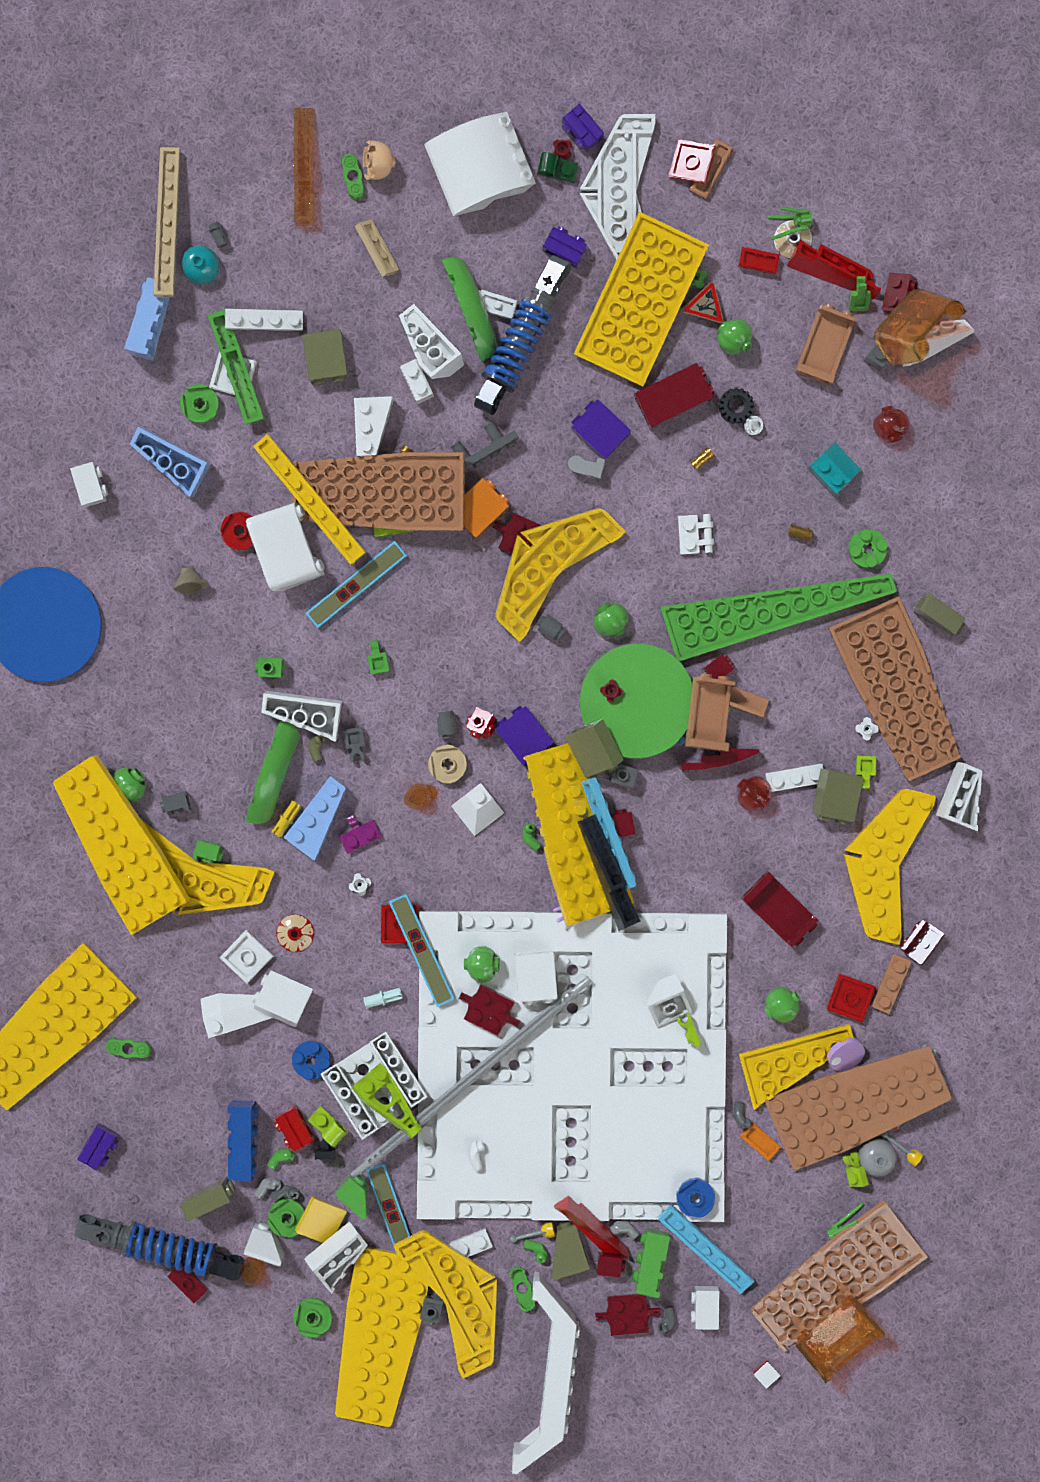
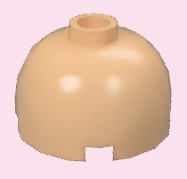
M372 140L367 141L366 143L369 146L364 147L363 168L367 167V174H364L366 180L383 179L395 167V156H392L390 148L385 143Z

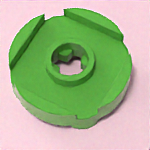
M195 384L187 388L181 396L180 408L190 421L199 424L207 423L216 417L219 410V399L217 394L208 386ZM198 399H201L202 402H205V405L202 406V409H199L198 406H195V403L198 402Z
M864 529L856 533L849 542L850 558L860 567H874L884 560L888 544L879 532ZM871 544L872 553H864L863 545Z
M280 1199L272 1205L269 1211L268 1224L270 1229L276 1235L287 1238L298 1235L295 1229L305 1208L297 1200ZM284 1213L292 1215L291 1222L283 1221Z
M315 1297L302 1300L294 1312V1324L299 1332L306 1337L314 1338L320 1336L329 1329L332 1322L330 1305L324 1300ZM315 1313L318 1319L311 1322V1318L308 1315Z

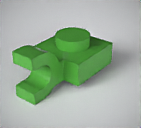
M857 276V290L850 292L849 311H869L871 294L870 291H866L865 276Z
M378 640L370 641L372 655H367L370 674L390 671L386 652L380 653Z

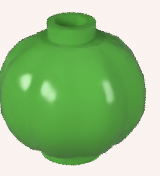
M733 319L725 321L719 327L718 343L721 350L726 354L736 355L742 351L747 352L751 348L752 331L744 320Z
M606 602L596 609L597 614L593 618V624L599 634L618 637L625 632L624 628L628 623L629 616L624 606L619 603L610 605L609 602Z
M125 767L118 769L113 774V779L129 802L138 801L144 795L146 789L145 776L138 769Z
M478 946L471 950L468 958H464V970H468L473 980L486 983L494 978L495 972H499L500 959L495 957V953L491 948Z
M777 987L768 994L765 1011L772 1020L776 1019L781 1023L790 1022L799 1012L801 998L796 991L792 992L786 987Z

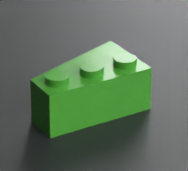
M646 1228V1232L641 1234L640 1244L643 1246L641 1252L638 1251L636 1256V1263L639 1264L637 1270H634L632 1274V1282H634L637 1294L659 1298L660 1292H658L660 1280L663 1278L662 1270L664 1261H666L670 1240L668 1232Z

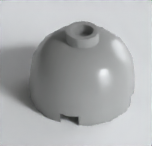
M872 1138L864 1142L858 1151L859 1164L864 1166L866 1173L876 1177L885 1176L896 1165V1151L892 1144L885 1139Z

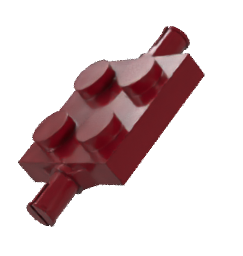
M514 513L506 526L495 521L492 529L503 533L502 541L498 548L512 554L517 535L530 547L532 546L520 532L542 525Z
M480 984L477 992L472 997L461 992L458 998L468 1003V1010L464 1020L497 1036L506 1023L518 1027L521 1021L510 1016L515 1000L483 984Z
M637 1293L607 1296V1312L595 1313L596 1321H608L611 1336L649 1333V1316L661 1315L660 1307L649 1308L646 1303V1295Z

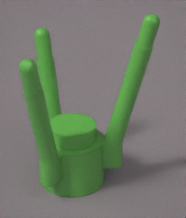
M780 207L782 211L795 214L768 215V219H793L794 225H798L797 228L772 236L771 240L779 239L798 231H805L807 226L812 225V213L808 209Z
M863 1203L859 1204L840 1221L832 1225L831 1229L827 1230L830 1239L840 1231L858 1223V1220H855L844 1227L842 1226L845 1221L864 1206Z

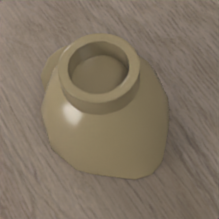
M186 567L180 570V576L173 590L183 595H191L208 588L209 583L201 579L199 574L196 573L195 568Z

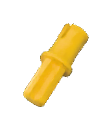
M296 801L290 803L284 814L280 815L281 818L276 826L272 829L275 835L280 838L283 837L289 825L293 824V819L301 809V805Z

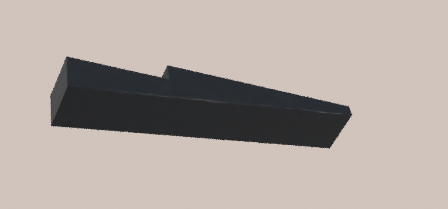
M594 814L578 821L618 931L640 922L625 888L627 882L596 815Z

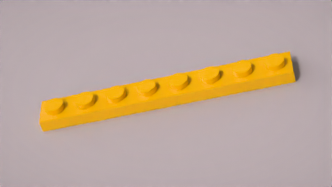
M266 434L253 446L350 565H353L367 553L269 434Z

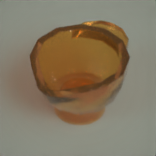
M423 783L414 784L407 790L403 799L404 804L415 810H424L436 799L438 795L437 789L432 785H425Z
M248 1256L244 1260L240 1277L245 1285L252 1287L263 1280L266 1275V1266L264 1261Z

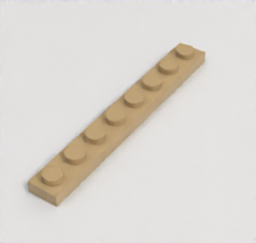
M160 147L154 297L174 298L180 148Z

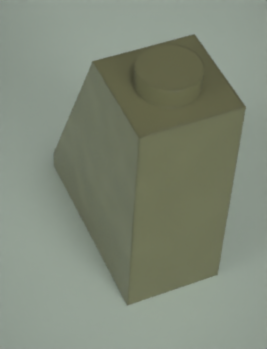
M930 593L922 595L913 610L914 613L950 635L959 634L965 626L963 623L965 618Z
M569 1220L561 1222L560 1226L557 1227L552 1266L553 1281L590 1269L578 1228Z

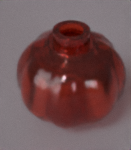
M893 406L882 408V412L875 418L873 423L875 434L882 440H888V443L902 440L903 435L908 432L910 427L907 414L900 409H893Z
M753 776L747 780L743 778L737 785L739 788L737 799L745 810L756 811L758 808L763 810L772 799L769 796L772 791L771 785L763 777Z

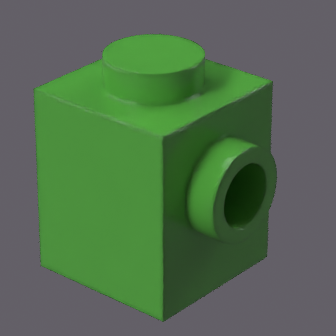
M259 657V660L255 662V673H258V677L283 678L284 659Z

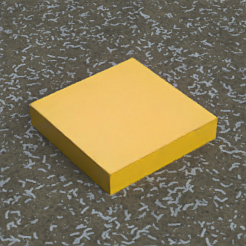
M312 1196L295 1231L298 1234L324 1243L337 1232L347 1211L340 1206Z

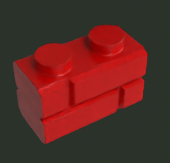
M297 1105L275 1117L274 1125L278 1132L282 1131L285 1138L283 1141L288 1149L291 1148L295 1152L314 1141L315 1137Z

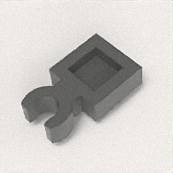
M363 728L343 730L346 749H352L350 753L351 762H354V755L356 753L360 754L361 760H364L365 755L360 750V747L365 746Z

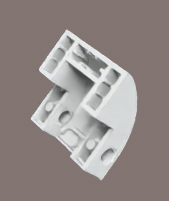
M507 112L485 116L461 124L424 144L453 216L482 210L495 199L524 193L536 183Z

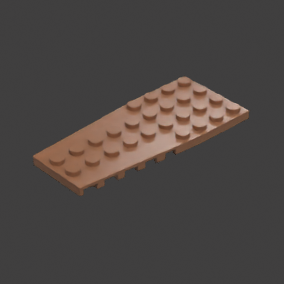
M405 452L293 462L344 525L414 531H464V452ZM293 496V503L298 502V500ZM304 509L305 515L302 521L315 522Z
M899 596L828 628L854 686L908 781L961 758L955 744V738L949 727L948 718H946L942 701L939 699L936 684L932 679L925 653Z
M926 1045L923 1048L909 1050L903 1054L889 1056V1058L883 1060H876L863 1066H856L843 1072L839 1071L816 1078L778 1093L770 1100H765V1103L792 1168L796 1171L858 1146L950 1101L952 1098L930 1046Z
M884 1200L857 1219L858 1223L836 1234L751 1307L752 1314L783 1352H786V1348L791 1344L802 1342V1338L807 1334L818 1332V1328L823 1324L834 1322L836 1320L835 1317L839 1314L850 1312L855 1304L859 1302L862 1304L882 1292L928 1258Z

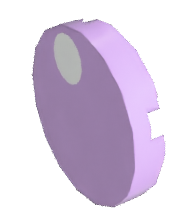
M847 1038L844 1042H837L830 1049L827 1056L828 1062L836 1071L849 1070L861 1062L865 1049L856 1038Z

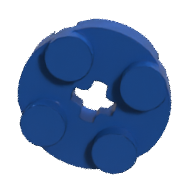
M308 1040L302 1042L297 1046L292 1055L294 1070L304 1079L321 1077V1073L326 1071L330 1065L329 1050L324 1044L317 1041ZM308 1055L316 1057L314 1065L306 1062Z
M699 1177L684 1181L676 1192L679 1209L689 1217L701 1218L713 1209L715 1202L713 1188L707 1181ZM692 1194H700V1201L692 1202L690 1200L692 1199Z

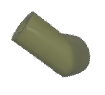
M315 734L308 744L313 762L323 759L319 751L325 741V737Z

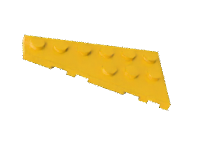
M850 1024L738 1053L753 1109L755 1110L765 1100H770L776 1094L787 1089L829 1060L827 1058L828 1053L837 1042H844L847 1038H854Z

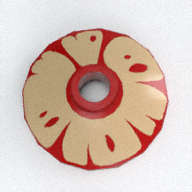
M288 915L277 926V940L287 951H303L313 941V925L309 919L302 915ZM293 930H296L298 932L297 937H293L291 935V932Z

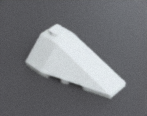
M414 304L399 315L419 366L431 379L450 377L464 366L461 353Z
M966 320L941 321L940 325L922 322V326L911 327V323H903L887 327V333L892 350L894 351V357L904 367L926 360L974 333V329Z

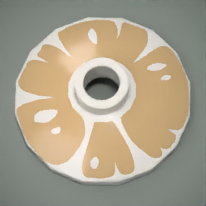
M793 220L784 222L777 228L775 235L797 228L798 225H794ZM807 227L805 231H798L775 239L774 244L781 255L791 258L800 240L811 246L812 235ZM795 235L797 240L792 241L790 236Z

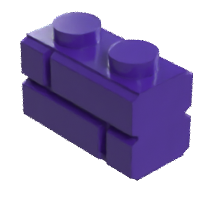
M578 104L562 118L563 130L566 134L573 135L575 138L574 142L580 150L584 148L587 152L604 138L605 133L581 104Z
M558 226V228L553 227L542 247V251L566 260L573 267L577 268L587 249V244H585L583 238L577 235L572 237L568 235L566 229Z
M98 1123L77 1160L94 1170H98L100 1166L104 1168L110 1158L107 1156L110 1150L114 1151L119 1142L116 1139L119 1134Z

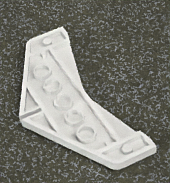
M655 114L621 115L579 190L597 191V193H580L579 195L616 261L638 213L641 212L636 190L655 127Z

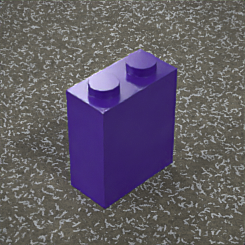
M597 399L595 402L591 401L584 408L586 412L582 416L577 415L571 422L573 424L571 430L602 459L606 460L632 430Z
M518 706L511 712L513 714L512 717L508 720L504 717L496 723L498 727L495 730L524 766L527 763L524 760V756L541 752L554 742L526 706L523 708Z

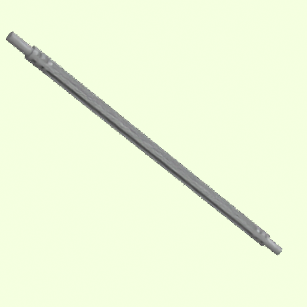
M586 976L576 986L570 987L569 990L565 991L563 995L559 996L557 1000L417 1115L415 1120L420 1126L426 1123L563 1007H566L569 1002H572L575 997H578V993L592 982L591 979ZM402 1130L398 1131L382 1146L371 1153L370 1156L366 1157L364 1162L351 1172V1175L355 1178L356 1175L360 1176L369 1167H374L375 1164L380 1162L381 1159L409 1137L407 1133H404Z

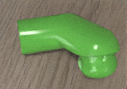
M290 1149L277 1150L267 1166L275 1170L279 1162L293 1161L295 1154Z

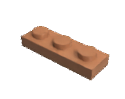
M892 954L871 1007L890 1014L912 961Z

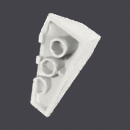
M218 993L201 998L203 1021L208 1038L273 1017L254 1009L255 1003L252 1001L255 995Z

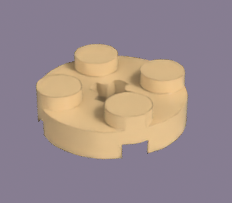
M443 745L432 752L428 761V767L431 775L436 780L442 783H453L464 775L467 761L459 748L452 745ZM446 758H449L450 762L453 761V765L450 766L449 770L442 766Z

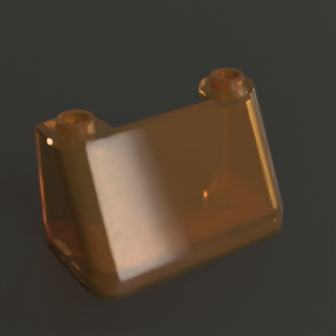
M915 289L903 299L875 330L874 340L890 365L921 362L929 353V344L925 338L929 331L942 317L948 316L951 320H958L967 311L958 300L924 289Z
M848 1295L845 1297L838 1309L807 1334L803 1332L796 1338L798 1342L795 1346L825 1383L833 1378L832 1375L836 1371H840L841 1367L869 1344L871 1345L873 1339L879 1340L885 1335L883 1327L856 1296L851 1297Z

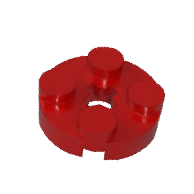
M235 512L226 516L222 521L220 527L221 536L224 543L234 550H247L253 546L246 520L252 517L250 514ZM243 526L244 535L240 534L237 536L235 528Z

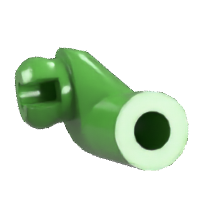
M528 823L522 829V839L536 852L542 844L534 838V824Z
M525 1239L523 1249L533 1251L538 1263L546 1262L548 1254L543 1244Z

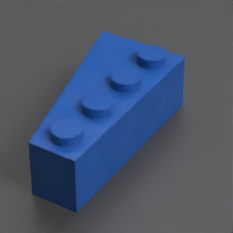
M232 1100L228 1106V1113H231L228 1121V1130L231 1131L228 1137V1150H231V1153L228 1154V1180L251 1181L253 1175L256 1176L257 1164H254V1156H257V1145H254V1137L258 1136V1126H255V1118H258L259 1107L255 1106V1101Z

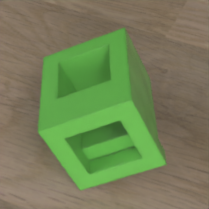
M200 839L197 840L193 859L197 860L199 857H202L201 861L221 862L224 850H221L222 845Z

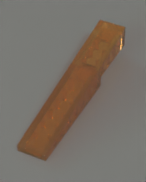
M294 108L295 226H315L313 108Z

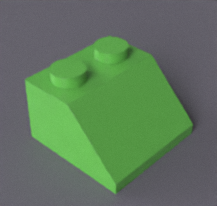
M350 1173L337 1188L335 1196L364 1221L369 1212L366 1177L361 1174L360 1176L356 1175L354 1178Z

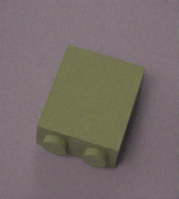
M335 329L302 334L310 383L324 385L326 384L325 381L333 380L334 383L345 381L344 378H348V370L341 330Z
M603 719L575 729L565 736L585 778L591 775L593 777L600 776L605 770L611 772L617 769L618 764L623 761Z
M821 768L812 814L819 815L818 819L829 821L830 817L836 818L835 822L847 824V821L854 822L863 777Z
M227 1177L185 1196L180 1203V1207L187 1221L189 1222L229 1203L235 1195V1186L231 1180L228 1181Z

